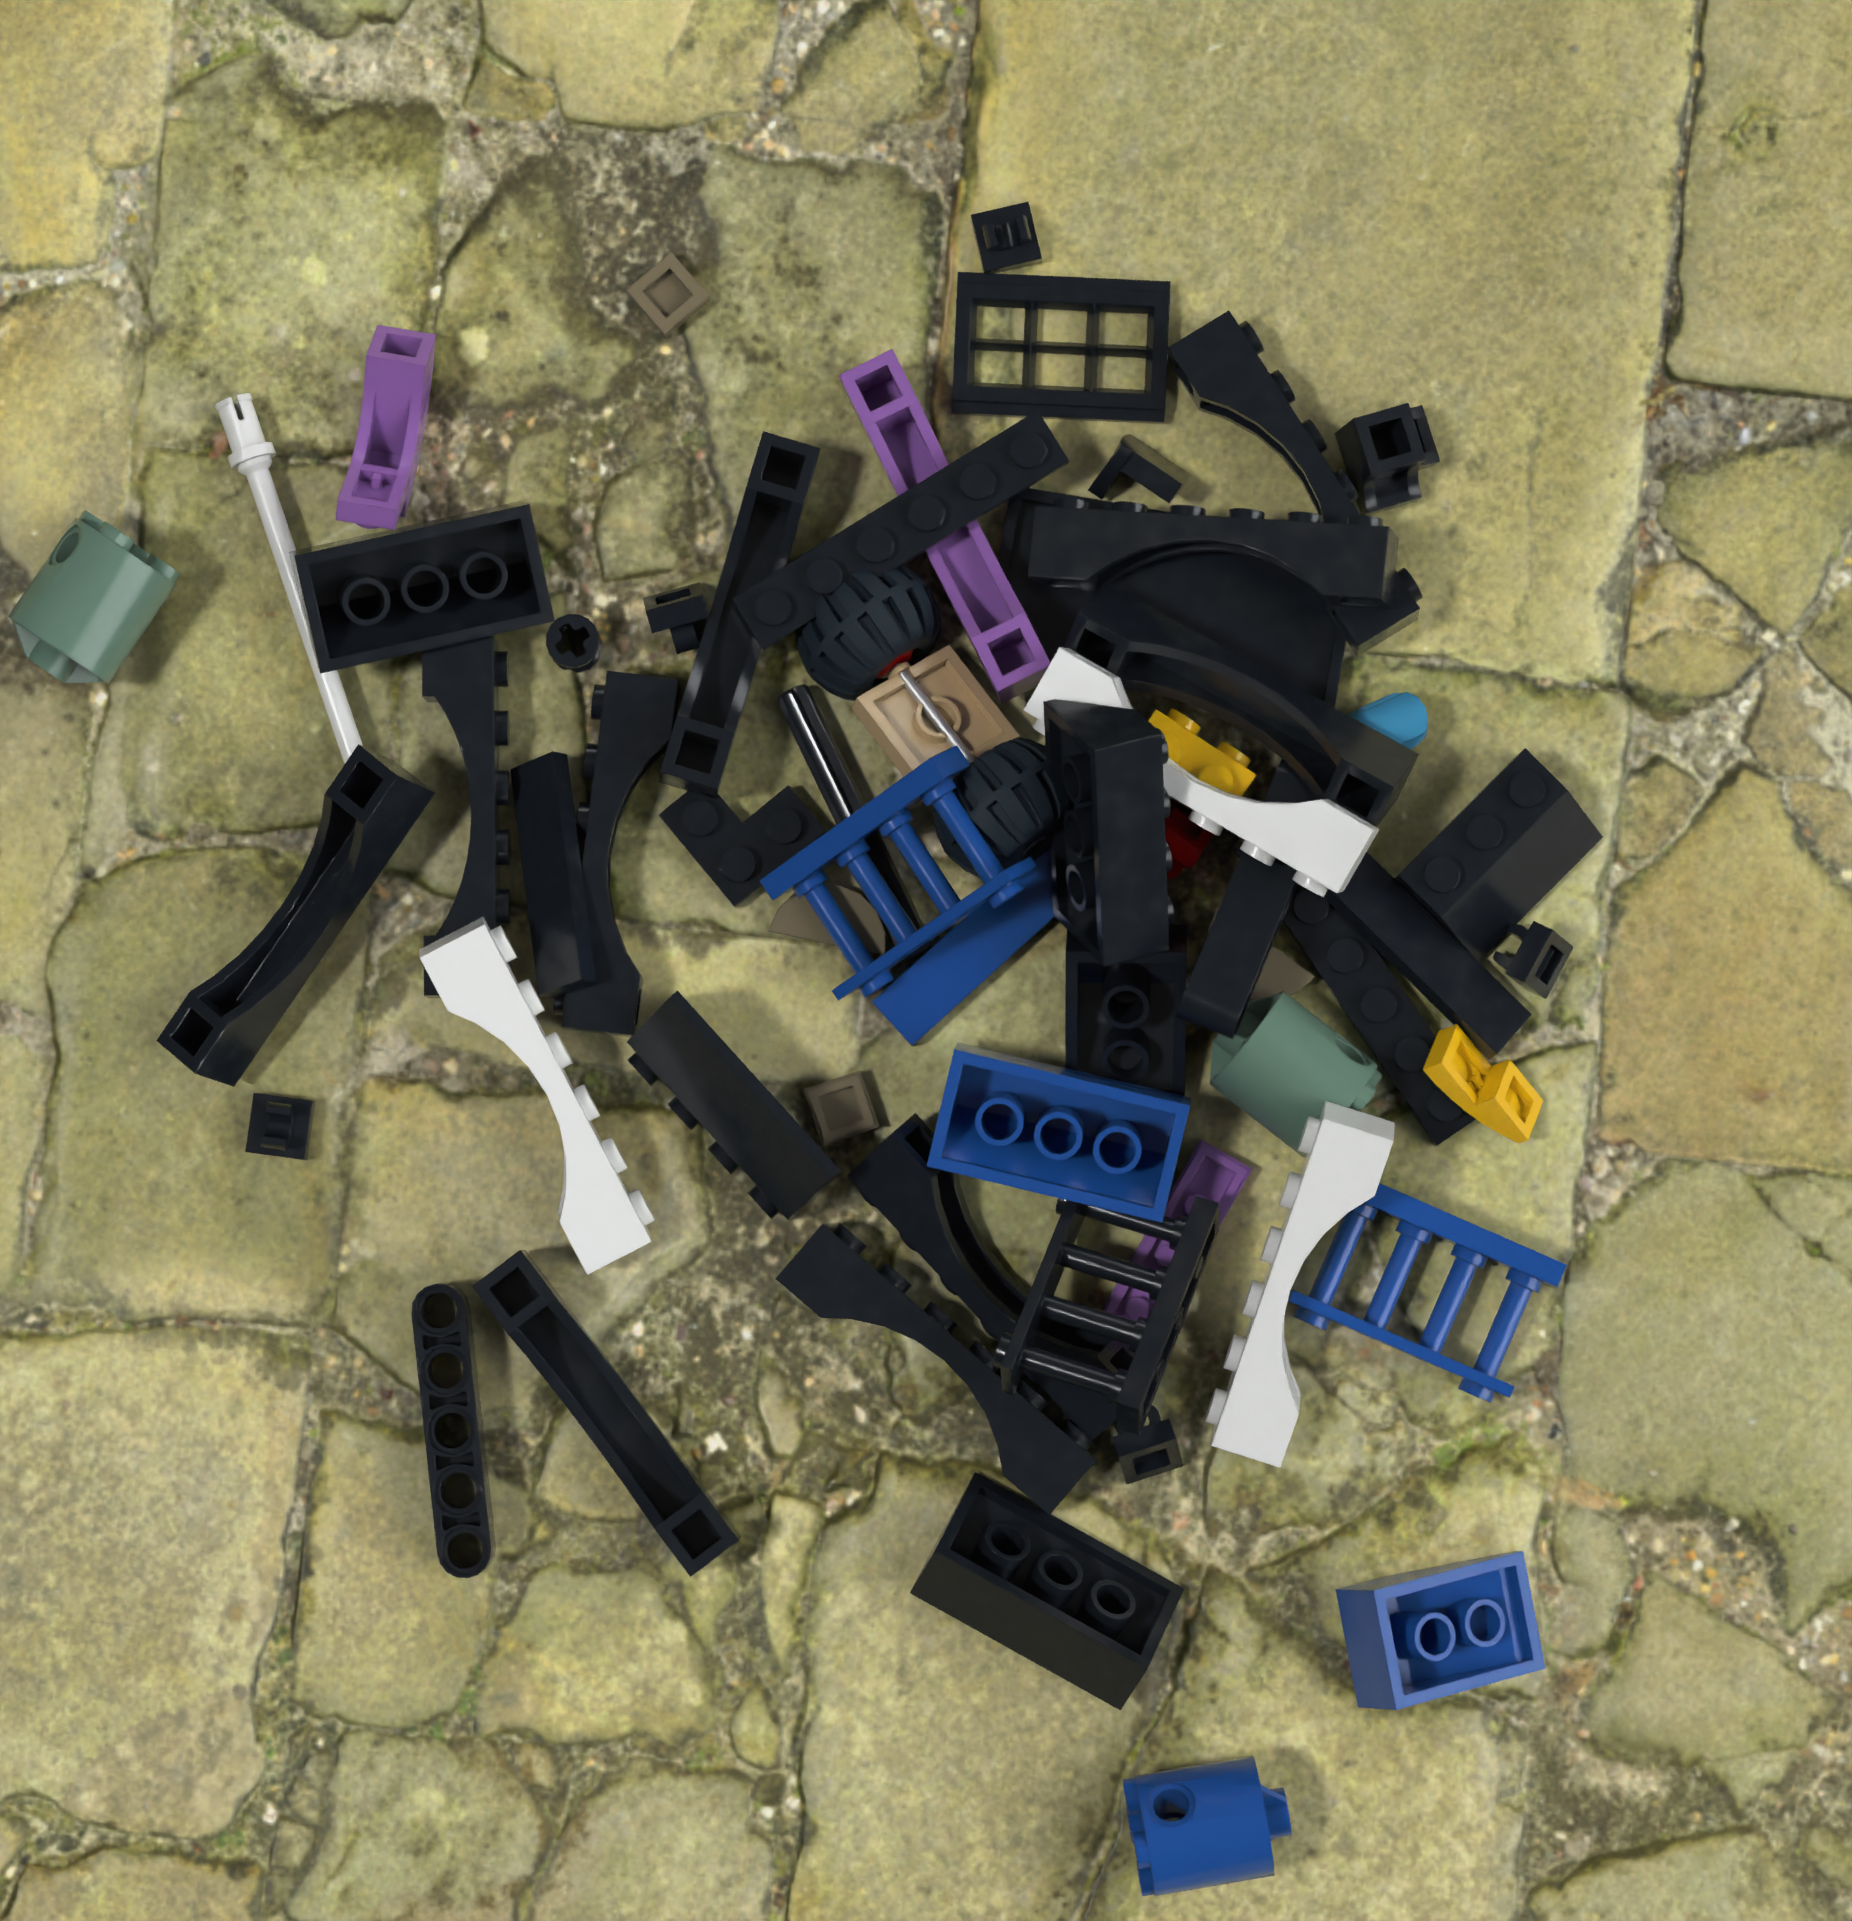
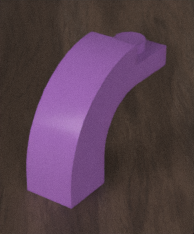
M377 325L366 355L359 428L351 463L337 500L336 520L356 523L358 526L367 529L386 528L395 530L399 517H405L415 481L424 435L432 382L436 334Z

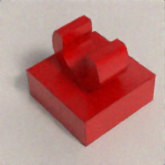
M1170 800V816L1165 819V837L1173 859L1172 869L1170 872H1167V877L1173 879L1180 874L1184 866L1191 870L1214 834L1189 820L1190 812Z

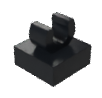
M1029 202L971 215V223L983 273L996 274L1042 262Z
M700 582L643 598L652 633L670 628L677 654L699 648L693 622L709 618Z
M1535 921L1532 922L1529 930L1520 924H1510L1507 931L1522 941L1515 956L1507 957L1500 952H1495L1493 959L1506 970L1505 974L1520 986L1546 999L1574 947L1554 930Z
M254 1093L245 1152L307 1160L315 1101Z
M1151 1405L1148 1413L1149 1425L1143 1427L1140 1436L1117 1429V1422L1115 1421L1118 1435L1112 1437L1126 1485L1183 1466L1170 1419L1161 1421L1160 1414L1153 1405Z

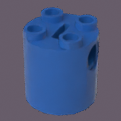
M1253 1755L1122 1779L1132 1843H1134L1136 1865L1142 1896H1159L1275 1876L1271 1841L1274 1838L1292 1835L1289 1810L1283 1787L1268 1789L1260 1784Z

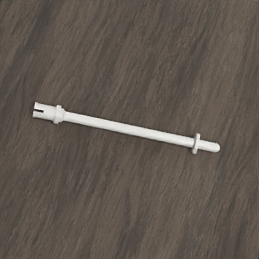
M245 393L236 396L238 401L235 402V406L240 420L238 419L232 398L229 397L215 405L232 454L227 458L232 470H238L240 474L247 477L345 764L358 744L361 746L363 744L338 670L320 673L301 609L289 552L295 551L296 547L269 471L273 462L272 458L276 456L273 443L265 441L252 403V395Z

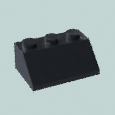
M1525 748L1394 879L1479 962L1508 933L1507 929L1510 924H1517L1603 836L1570 792Z

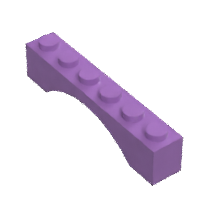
M893 349L839 375L845 393L897 496L949 465ZM976 520L927 550L926 554L1001 704L1037 687L1050 661Z

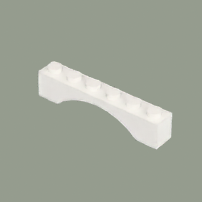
M1059 647L1023 711L1037 718L1033 728L1045 736L1044 701L1058 699L1128 709L1133 708L1130 705L1120 677L1070 648ZM1170 757L1168 762L1163 764L1164 787L1169 800L1174 798L1193 809L1188 816L1189 820L1218 836L1226 828L1244 839L1240 847L1242 851L1268 866H1272L1276 858L1297 870L1292 878L1295 882L1322 897L1325 896L1328 889L1335 893L1345 890L1379 831L1378 827L1328 798L1301 803L1258 801L1227 793L1203 782L1174 762Z
M481 917L419 949V958L447 1011L476 1023L503 1041L529 1067L547 1094L560 1126L564 1147V1178L558 1207L559 1222L586 1274L588 1275L650 1243L651 1238L646 1225L655 1221V1218L641 1191L637 1189L628 1193L618 1174L628 1167L613 1138L609 1137L601 1141L591 1120L599 1117L600 1114L587 1088L583 1084L574 1089L563 1068L572 1064V1060L558 1033L555 1031L546 1036L535 1015L545 1011L533 985L529 979L518 983L507 963L517 958L501 925L490 930L484 917Z
M1326 1100L1319 1119L1308 1116L1298 1146V1151L1307 1153L1301 1173L1289 1171L1279 1201V1206L1288 1208L1281 1229L1274 1226L1270 1227L1261 1253L1260 1260L1269 1263L1264 1281L1261 1283L1252 1280L1244 1302L1242 1315L1251 1317L1244 1337L1236 1334L1233 1335L1223 1366L1224 1369L1232 1371L1227 1389L1225 1391L1215 1388L1208 1407L1205 1422L1214 1425L1211 1446L1279 1468L1281 1467L1299 1415L1301 1397L1300 1390L1290 1368L1284 1337L1285 1311L1289 1293L1304 1260L1322 1236L1348 1212L1375 1196L1394 1142V1122Z

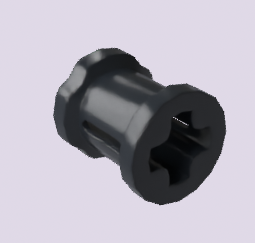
M579 614L564 615L557 618L550 625L546 634L548 652L561 669L582 673L590 670L598 663L602 640L596 626L588 618ZM571 630L578 637L585 634L590 636L583 642L586 652L577 658L571 651L563 654L559 652L566 645L563 635Z

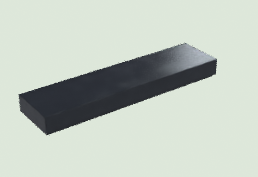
M552 751L511 769L538 996L555 998L596 982L567 754Z
M1368 852L1364 855L1343 892L1335 893L1330 889L1327 890L1324 898L1453 1025L1458 1024L1476 1048L1488 1059L1497 1055L1532 1015Z

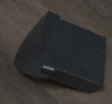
M1127 434L1122 437L1113 455L1088 491L1102 500L1123 472L1170 504L1191 475L1133 435Z

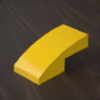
M1458 1024L1439 1030L1423 1071L1452 1101L1485 1126L1517 1143L1529 1140L1543 1100L1514 1063L1509 1059L1491 1066Z

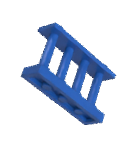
M957 745L929 758L759 880L772 901L791 891H794L798 898L804 896L841 951L855 975L832 990L837 1000L857 990L860 991L864 998L875 993L894 979L888 969L986 901H989L994 909L1014 897L1024 889L1018 879L1037 867L1032 858L1028 857L1004 870L953 791L957 786L952 778L970 766ZM921 800L926 807L934 806L984 882V885L960 900L910 824L914 817L908 809ZM877 831L881 833L883 838L891 837L941 914L919 930L916 929L867 854L871 848L866 839ZM835 861L840 868L847 866L898 944L876 960H874L824 884L828 877L823 870Z
M1379 1183L1373 1198L1351 1210L1341 1219L1309 1295L1306 1296L1295 1290H1290L1288 1302L1297 1306L1293 1317L1325 1331L1330 1321L1340 1324L1461 1377L1459 1390L1491 1403L1495 1393L1510 1398L1515 1387L1495 1377L1532 1291L1539 1293L1542 1283L1550 1287H1558L1567 1265ZM1378 1211L1399 1220L1395 1231L1401 1234L1366 1315L1361 1320L1330 1305L1367 1219L1374 1221ZM1433 1235L1454 1244L1450 1255L1455 1257V1260L1421 1339L1416 1344L1385 1329L1422 1243L1429 1245ZM1488 1259L1509 1268L1505 1279L1510 1281V1284L1476 1363L1471 1368L1440 1353L1477 1267L1483 1269Z

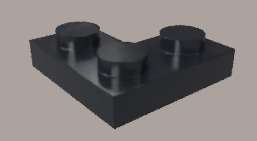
M789 785L743 823L719 794L717 799L687 791L659 814L663 822L735 908L762 886L759 880L826 833L823 826Z

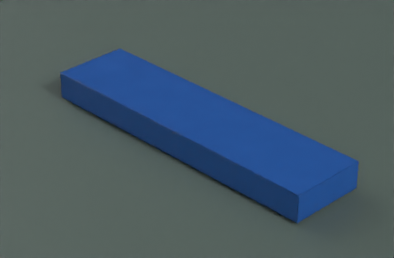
M1050 849L1035 859L1034 863L1037 867L1018 879L1024 888L1021 892L994 909L990 902L986 901L970 912L872 1001L875 1007L911 1046L917 1043L1055 917L1053 915Z

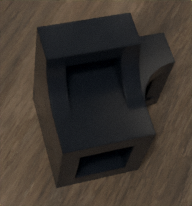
M1409 403L1356 417L1334 433L1348 477L1359 496L1356 502L1360 515L1368 516L1418 501L1422 498L1418 471L1432 467L1440 462L1422 405L1410 408Z

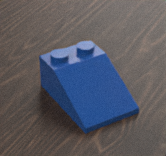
M1513 1551L1384 1576L1335 1589L1359 1708L1398 1710L1546 1669L1523 1551Z

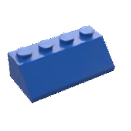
M957 1042L952 1056L927 1167L1162 1223L1189 1114L1191 1098Z

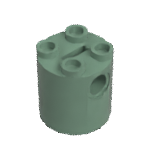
M84 510L79 519H74L8 617L12 619L25 655L24 657L64 684L106 682L109 684L176 585L174 583L180 573L153 554H149L135 545L132 539L107 522L101 521Z
M1283 990L1280 993L1249 1001L1233 1040L1216 1034L1212 1042L1210 1085L1303 1158L1306 1157L1307 1153L1298 1151V1146L1308 1116L1319 1119L1325 1100L1361 1112L1375 1094L1376 1089L1374 1087L1383 1075L1376 1070L1377 1064Z

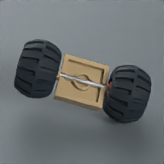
M904 566L890 572L882 570L884 575L881 578H878L866 569L849 573L853 581L845 583L842 580L839 587L833 591L828 600L824 595H821L814 606L816 618L796 631L799 656L807 673L829 693L845 700L855 701L852 710L903 776H906L929 758L957 745L970 766L952 778L957 786L953 792L1004 870L1028 857L1035 861V859L1050 849L1052 833L1063 824L1065 812L1073 810V805H1069L1062 779L1051 774L1046 762L1045 745L1031 739L1019 738L1018 732L950 645L928 656L940 637L941 620L939 608L931 589L920 577ZM934 808L935 830L944 852L966 872L980 878Z

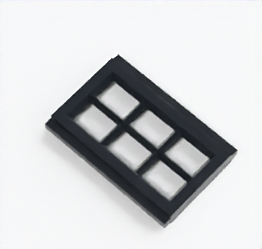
M958 272L951 414L1025 418L1038 410L1043 419L1164 424L1170 281ZM977 306L1025 308L1024 340L976 338ZM1038 309L1087 311L1086 343L1037 341ZM1100 312L1148 314L1146 346L1099 344ZM975 350L1023 352L1022 384L974 382ZM1036 353L1085 355L1084 387L1035 385ZM1098 356L1146 358L1144 390L1097 388Z

